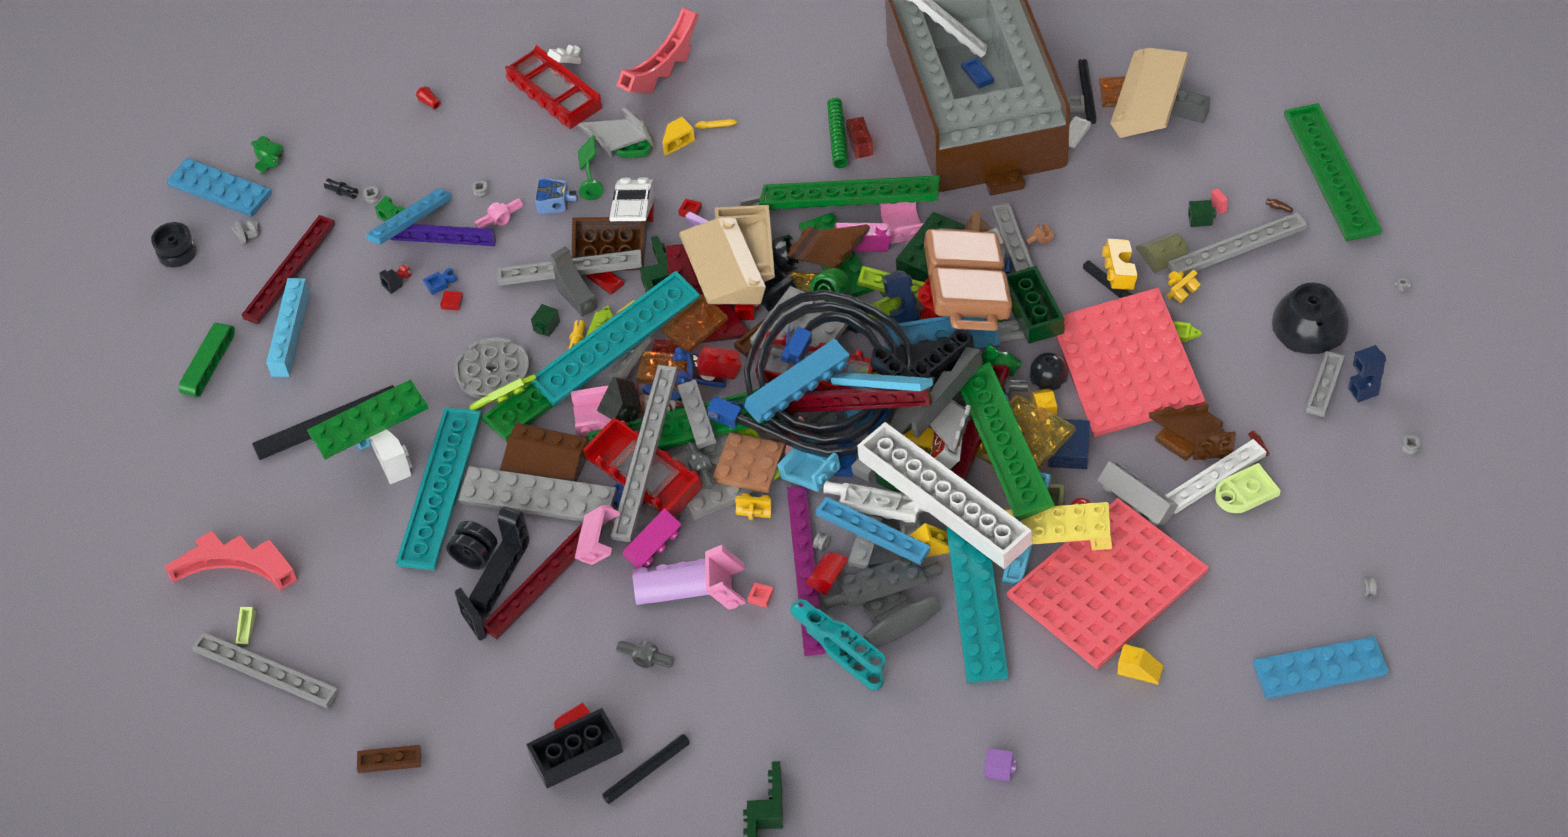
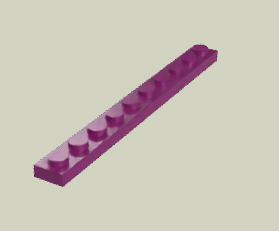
M803 486L787 487L798 599L806 600L816 609L820 610L818 591L805 583L815 569L807 489ZM801 624L804 656L825 654L823 646L808 634L806 627Z

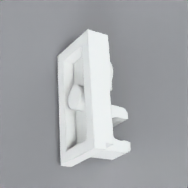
M568 45L566 50L562 48L549 49L547 54L560 63L581 64V58L578 57L581 48L576 45L574 47Z

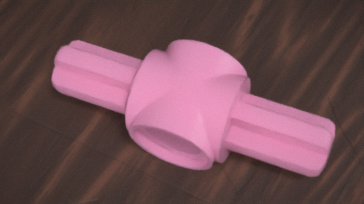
M516 199L506 205L498 202L493 203L489 206L487 215L474 222L476 228H484L490 224L505 225L510 220V213L523 207L522 201Z

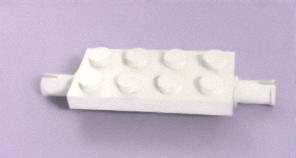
M826 481L824 484V493L839 495V503L867 515H877L886 519L893 518L907 523H915L922 511L928 512L904 493L851 483L839 484Z

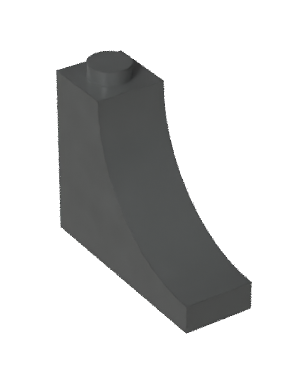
M565 246L551 254L558 292L582 317L596 309L595 295L590 291L578 273L570 250Z

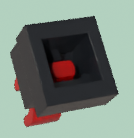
M404 264L397 272L392 269L381 271L379 273L381 285L390 294L394 293L402 287L401 279L411 276L408 272L410 268Z

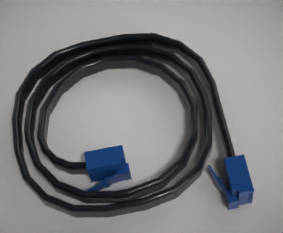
M829 290L800 293L776 307L763 323L752 343L744 368L747 397L753 394L750 372L756 352L766 333L782 313L802 302L829 300V302L806 304L788 313L780 319L767 335L757 363L760 388L765 386L763 367L772 342L787 324L806 314L831 311V313H823L810 320L804 329L798 326L791 340L789 325L786 347L781 355V361L790 362L794 365L802 361L812 343L813 329L828 322L837 321L848 324L865 335L874 348L882 346L873 331L859 320L879 332L891 352L899 359L897 344L885 326L870 315L893 329L904 346L908 368L914 364L910 341L895 319L877 307L855 297ZM714 396L707 411L708 418L732 429H736L739 423L801 452L828 458L832 453H837L838 457L858 453L857 445L863 440L852 446L830 449L806 444L801 441L821 446L849 443L871 431L888 408H879L867 423L847 434L825 437L802 432L797 429L817 434L844 431L866 419L873 409H863L842 422L815 424L798 420L784 410H779L775 415L790 426L780 422L775 417L766 421L777 430L743 416L741 407L744 408L745 403L726 401ZM899 407L890 408L886 418L878 427L884 422L890 425Z

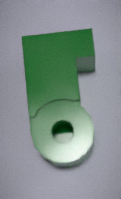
M385 196L375 206L377 217L384 221L405 210L404 207L394 205L392 199L388 196Z

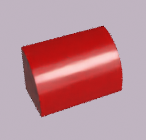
M831 552L825 554L805 583L826 596L842 572L848 558L839 553Z

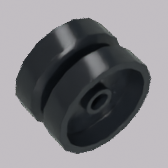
M170 222L163 224L151 236V242L156 251L157 258L166 267H181L189 263L196 254V246L190 230L183 223Z
M462 521L458 525L454 536L449 540L446 549L448 554L459 564L470 569L480 570L485 567L490 558L489 555L493 553L498 542L495 535L483 525L473 521Z

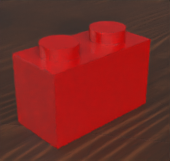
M704 346L696 360L698 375L734 380L741 367L740 353L736 350Z

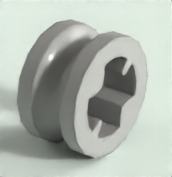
M479 180L473 183L472 190L475 196L484 197L489 193V188L485 181Z
M374 186L367 187L363 191L365 200L368 203H375L380 199L379 190Z
M1407 435L1403 438L1401 449L1407 454H1415L1418 452L1421 442L1418 437Z
M819 532L814 539L813 547L815 549L819 548L820 551L824 552L830 544L831 536H825L823 532Z
M1371 577L1370 580L1363 578L1362 588L1364 596H1368V594L1376 595L1377 588L1374 577Z

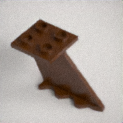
M865 224L827 230H818L809 226L801 233V238L798 242L790 247V252L787 255L802 262L805 261L841 269L842 264L852 256L855 247L863 242L870 226Z
M1208 403L1199 408L1192 405H1186L1181 409L1168 406L1160 411L1149 412L1150 419L1194 447L1193 460L1223 459L1234 450L1235 431H1224L1208 412Z

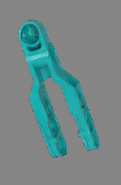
M798 599L791 605V615L806 627L808 634L823 646L831 659L870 690H878L883 686L884 677L880 671L885 667L886 658L881 651L846 623L834 621L806 600ZM863 646L866 648V651L859 653L855 648ZM877 658L881 660L882 663L879 665H874L870 661L872 659ZM856 664H861L865 667V669L858 671L854 668V666ZM876 676L880 681L872 683L869 681V678Z

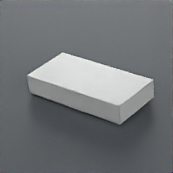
M1077 116L1073 118L1069 124V147L1075 148L1090 128V121Z

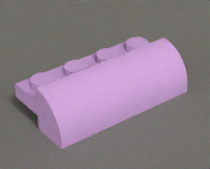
M705 559L690 562L682 561L669 565L661 564L648 568L641 567L632 570L636 605L709 595L706 592Z

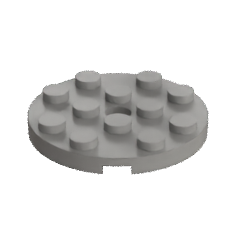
M499 337L482 339L469 345L468 350L458 356L454 367L455 378L460 389L476 399H481L519 378L528 377L530 370L525 350L520 345L512 343L511 340ZM490 367H496L493 372L488 370Z

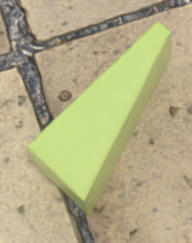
M240 607L235 644L249 645L257 614L253 607Z

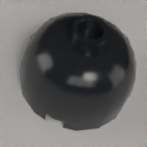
M790 235L781 236L772 241L773 258L783 272L797 270L798 267H795V263L799 264V260L790 258L787 255L790 252V247L793 245L790 241L793 238Z
M1048 352L1037 356L1031 363L1030 380L1033 385L1035 383L1039 386V389H1050L1053 391L1061 388L1064 382L1066 383L1068 369L1065 361L1059 355Z

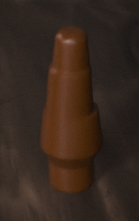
M1267 198L1266 205H1269L1271 208L1292 212L1293 208L1277 199Z

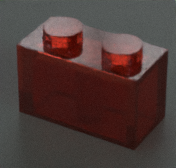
M864 117L846 120L847 136L855 158L872 156V139Z

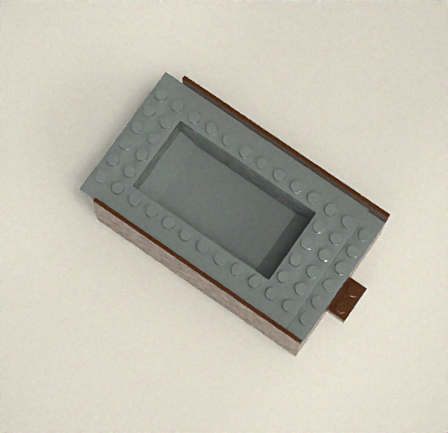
M885 0L887 46L932 176L940 175L939 192L986 184L990 196L1018 191L1025 187L1023 176L1060 169L1068 164L1070 105L1027 0H933L987 45L986 54L982 58L973 54L970 48L965 44H961L953 34L947 33L942 25L935 23L926 12L919 10L915 3L908 0ZM976 57L994 78V83L980 89L977 88L961 68V63Z

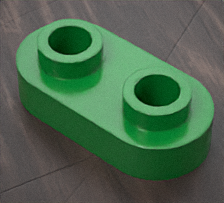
M646 140L616 149V154L620 158L646 157L651 152L650 143Z

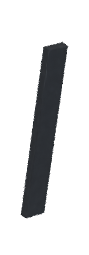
M391 385L253 442V448L259 460H262L310 440L308 429L392 389L394 386Z

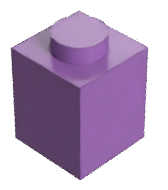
M987 749L985 778L1010 781L1011 773L1016 772L1017 761L1013 760V752Z

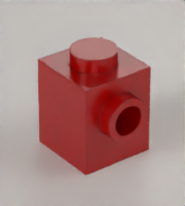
M735 304V314L740 320L755 319V310H759V304Z

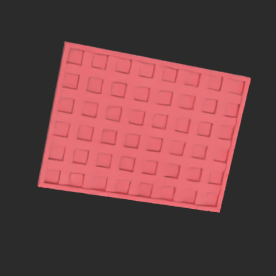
M1159 287L1063 314L1065 319L1064 334L1057 335L1056 338L1085 416L1090 421L1093 437L1153 421L1149 418V412L1160 411L1168 406L1181 409L1186 405L1199 408L1206 404Z
M1119 498L1109 505L1112 549L1092 550L1090 540L1065 542L1007 592V597L1097 670L1209 570L1206 564Z

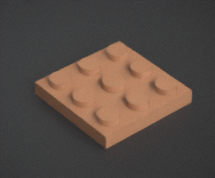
M729 432L712 478L715 483L769 493L778 470L777 464L781 461L785 450V444Z

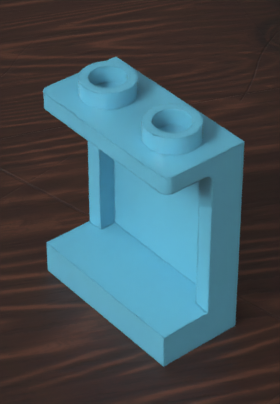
M792 448L777 464L781 479L817 492L841 467L837 453H832L828 458L804 453L795 448Z

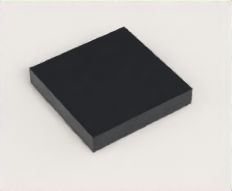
M462 588L455 590L454 593L461 615L477 639L480 641L485 639L486 635L479 613Z

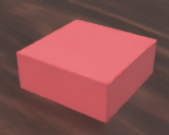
M1218 188L1212 190V206L1220 214L1227 212L1228 199Z
M754 582L747 598L748 603L767 608L774 593L773 587Z

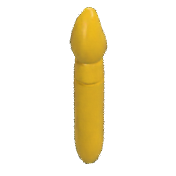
M734 119L701 121L696 123L695 127L700 129L726 127L737 124V121Z

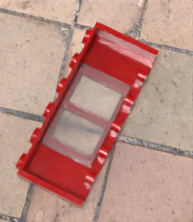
M614 417L583 448L586 459L625 487L639 431H633L625 421H619ZM657 447L643 501L659 512L666 509L675 517L702 489L701 477L694 470L689 471L680 460L675 461L667 451H661Z

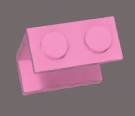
M916 202L879 204L882 222L888 223L892 235L890 244L910 241L924 224L920 222L916 210Z
M608 385L571 392L577 436L587 438L589 437L588 432L603 429L612 420L596 411Z
M602 505L584 515L575 559L593 565L611 555L612 548L598 543L602 525L619 516V511L614 510L612 506Z
M723 545L706 551V592L728 610L745 604L746 600L732 589V575L745 570V563Z

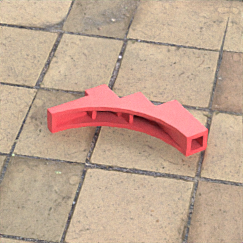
M682 7L679 17L664 43L643 63L630 69H623L617 86L628 92L653 93L658 77H670L675 61H687L692 47L689 45L699 14Z
M213 531L195 540L196 548L164 566L173 583L187 575L214 568H237L254 572L271 581L280 591L297 581L294 570L270 540L259 544L252 550L241 535L223 545Z

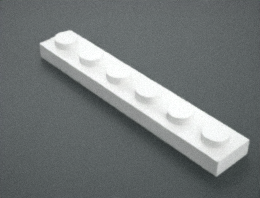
M908 0L915 3L919 10L926 12L935 23L942 25L947 33L953 34L961 44L969 47L973 54L981 58L986 54L987 45L933 0Z
M1252 439L1166 494L1165 496L1178 504L1174 514L1214 490L1221 480L1250 467L1264 458L1266 451Z

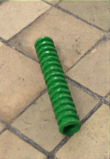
M831 98L827 102L832 161L834 167L844 168L848 165L843 105L841 99Z

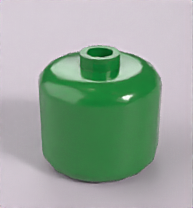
M828 268L817 274L810 285V292L829 290L848 295L851 289L847 274L838 268Z

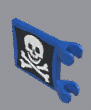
M679 347L675 349L673 360H686L688 373L685 371L678 372V376H676L677 384L696 380V383L700 385L726 387L725 378L698 375L696 360L699 353L687 352Z

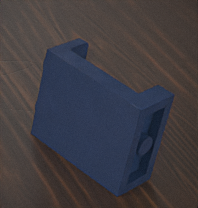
M1051 418L1048 467L1087 469L1089 420Z

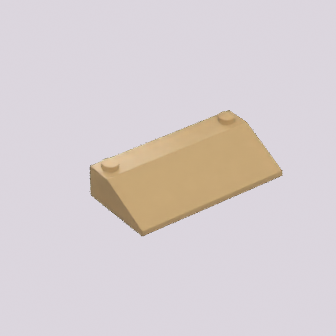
M1156 48L1134 51L1110 123L1119 138L1167 127L1189 57L1188 52Z
M769 205L716 207L715 219L727 217L736 219L763 282L775 278Z
M716 218L679 233L708 304H761L766 286L735 218Z

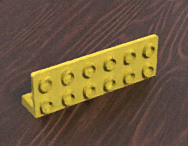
M1108 502L1054 506L1020 521L1032 530V544L1090 540L1092 550L1112 549ZM1011 509V510H1005L1006 512H1008L1010 515H1012V516L1015 518V515H1014L1012 509Z

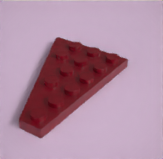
M684 245L666 246L669 275L677 271L700 295L699 300L674 318L677 346L740 339L745 335L748 330L729 304L707 303Z

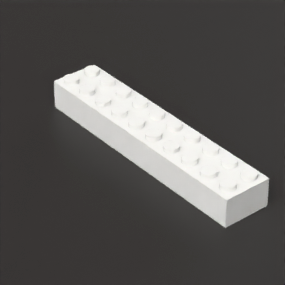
M886 422L857 445L860 461L1003 569L1032 545V530Z

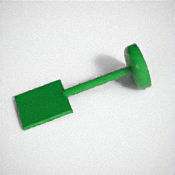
M594 135L578 150L580 170L586 166L587 180L579 186V195L585 200H595L603 194L602 184L592 179L590 161L597 154Z

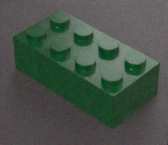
M933 212L896 258V271L903 270L907 275L911 276V279L925 283L929 279L924 248L926 231L940 228L965 230V225Z
M1037 266L1006 274L1012 300L1011 311L1028 344L1064 334L1065 319Z

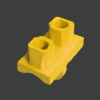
M1193 270L1182 278L1184 276L1183 272L1172 271L1169 274L1170 281H1168V285L1175 286L1171 288V292L1166 297L1169 300L1174 297L1179 303H1182L1189 296L1184 290L1185 287L1191 293H1194L1201 286L1195 278L1198 273Z
M743 493L741 496H736V515L748 516L749 520H754V517L771 518V499L769 495L752 497L750 494Z

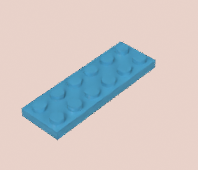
M186 158L166 180L167 184L171 187L250 217L259 210L272 194L269 188Z
M950 316L898 323L911 344H916L926 339L935 341L940 337H949L956 330H959L951 326ZM961 317L962 320L986 321V318ZM884 325L897 344V347L900 346L902 343L893 329ZM964 329L972 335L975 349H986L990 343L993 347L1000 346L997 330ZM884 341L885 347L890 350V348L888 347V345H887L886 342Z
M1375 636L1253 660V666L1265 699L1388 675V668Z

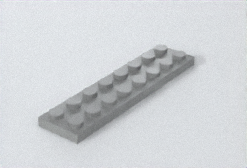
M469 466L458 501L461 504L501 509L505 506L527 514L583 522L584 515L602 505L613 507L617 489L616 487Z

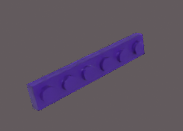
M412 224L391 238V240L480 246H495L496 243L493 229Z

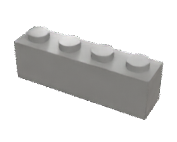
M1109 461L1097 480L1102 484L1104 490L1110 493L1114 492L1118 495L1117 498L1125 504L1129 503L1132 505V509L1138 514L1146 515L1148 517L1147 520L1156 526L1158 524L1166 525L1178 507L1177 503L1117 461Z

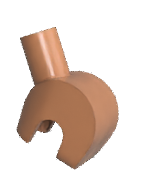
M1038 224L1032 233L1033 235L1025 240L1028 245L1035 241H1038L1040 244H1047L1053 239L1054 233L1047 224H1043L1041 227Z

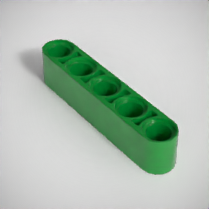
M217 322L212 325L180 380L178 387L180 394L194 397L201 396L234 338V326Z

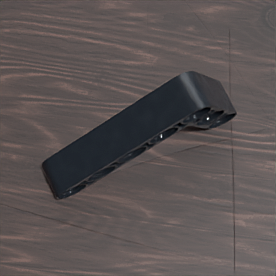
M956 330L909 368L888 348L877 346L873 349L870 366L879 375L934 377L961 356L969 345L971 335L967 330Z
M505 506L500 509L498 514V524L503 540L469 597L475 609L485 614L490 613L526 551L530 540L524 513Z

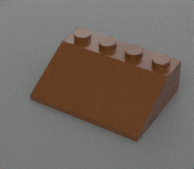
M610 217L572 218V258L641 250L642 267L625 269L640 270L644 268L647 221H610Z
M516 422L508 438L500 471L577 482L587 460L583 448L588 444V439Z

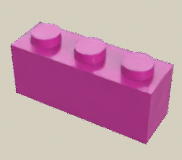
M835 223L834 229L865 224L870 226L863 242L855 247L853 251H888L892 237L888 223Z
M663 509L625 548L622 555L637 569L643 566L647 568L654 561L653 556L656 553L660 555L667 547L665 543L669 539L673 541L680 534L678 530L682 524L666 509Z

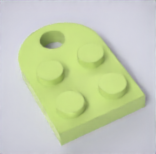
M1257 463L1221 480L1216 487L1215 500L1227 512L1242 513L1280 496L1281 490L1261 465ZM1228 496L1232 498V500L1224 501L1222 497Z

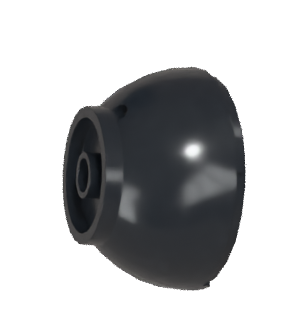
M1305 283L1287 293L1280 300L1273 313L1272 327L1275 335L1286 348L1294 352L1320 354L1330 351L1338 345L1340 346L1346 339L1348 316L1343 303L1331 288L1320 283Z

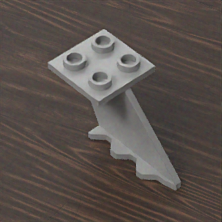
M625 107L622 111L626 119L578 124V127L588 138L592 135L595 136L597 146L601 150L603 149L610 158L613 156L611 151L643 140L648 141L651 148L655 147L652 142L653 137L647 131V124L643 120L639 121L633 111L629 112Z
M930 377L933 381V385L929 387L930 392L934 387V377ZM950 401L930 426L947 447L955 452L957 447L960 446L962 435L965 433L967 422L970 420L971 406L967 405L965 410Z

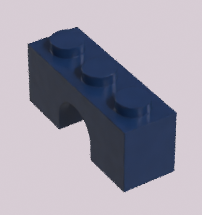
M903 270L882 276L885 294L890 299L901 297L900 306L889 311L890 317L898 323L920 320L919 313L915 310L914 306L916 297L911 292V286H913L911 276L907 275Z
M1377 345L1357 351L1354 355L1353 366L1359 374L1350 377L1348 389L1358 403L1379 395L1386 356L1383 351L1379 350Z

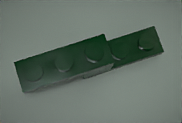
M658 236L651 237L653 252L658 264L640 269L641 281L645 292H648L669 276L667 255H665L666 248L664 242L660 243Z
M773 761L772 770H768V783H772V789H768L769 799L747 801V809H743V821L747 822V828H743V837H757V830L783 828L782 772L780 761Z

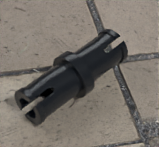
M330 178L326 179V182L330 183V185L324 183L325 189L334 191L340 196L345 195L355 199L357 196L353 195V193L358 194L359 192L357 188L350 187L345 182H337Z

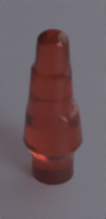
M1251 431L1248 434L1250 439H1254L1266 451V456H1268L1269 452L1261 436L1257 435L1255 431Z

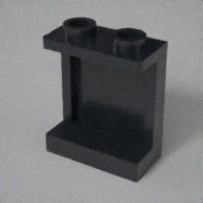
M774 258L775 278L764 282L766 287L761 304L768 312L776 306L790 286L797 289L792 278L786 276L777 266Z

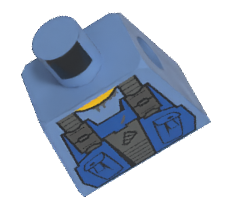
M539 178L535 199L537 214L563 212L567 208L568 201L578 200V192L569 191L566 181Z

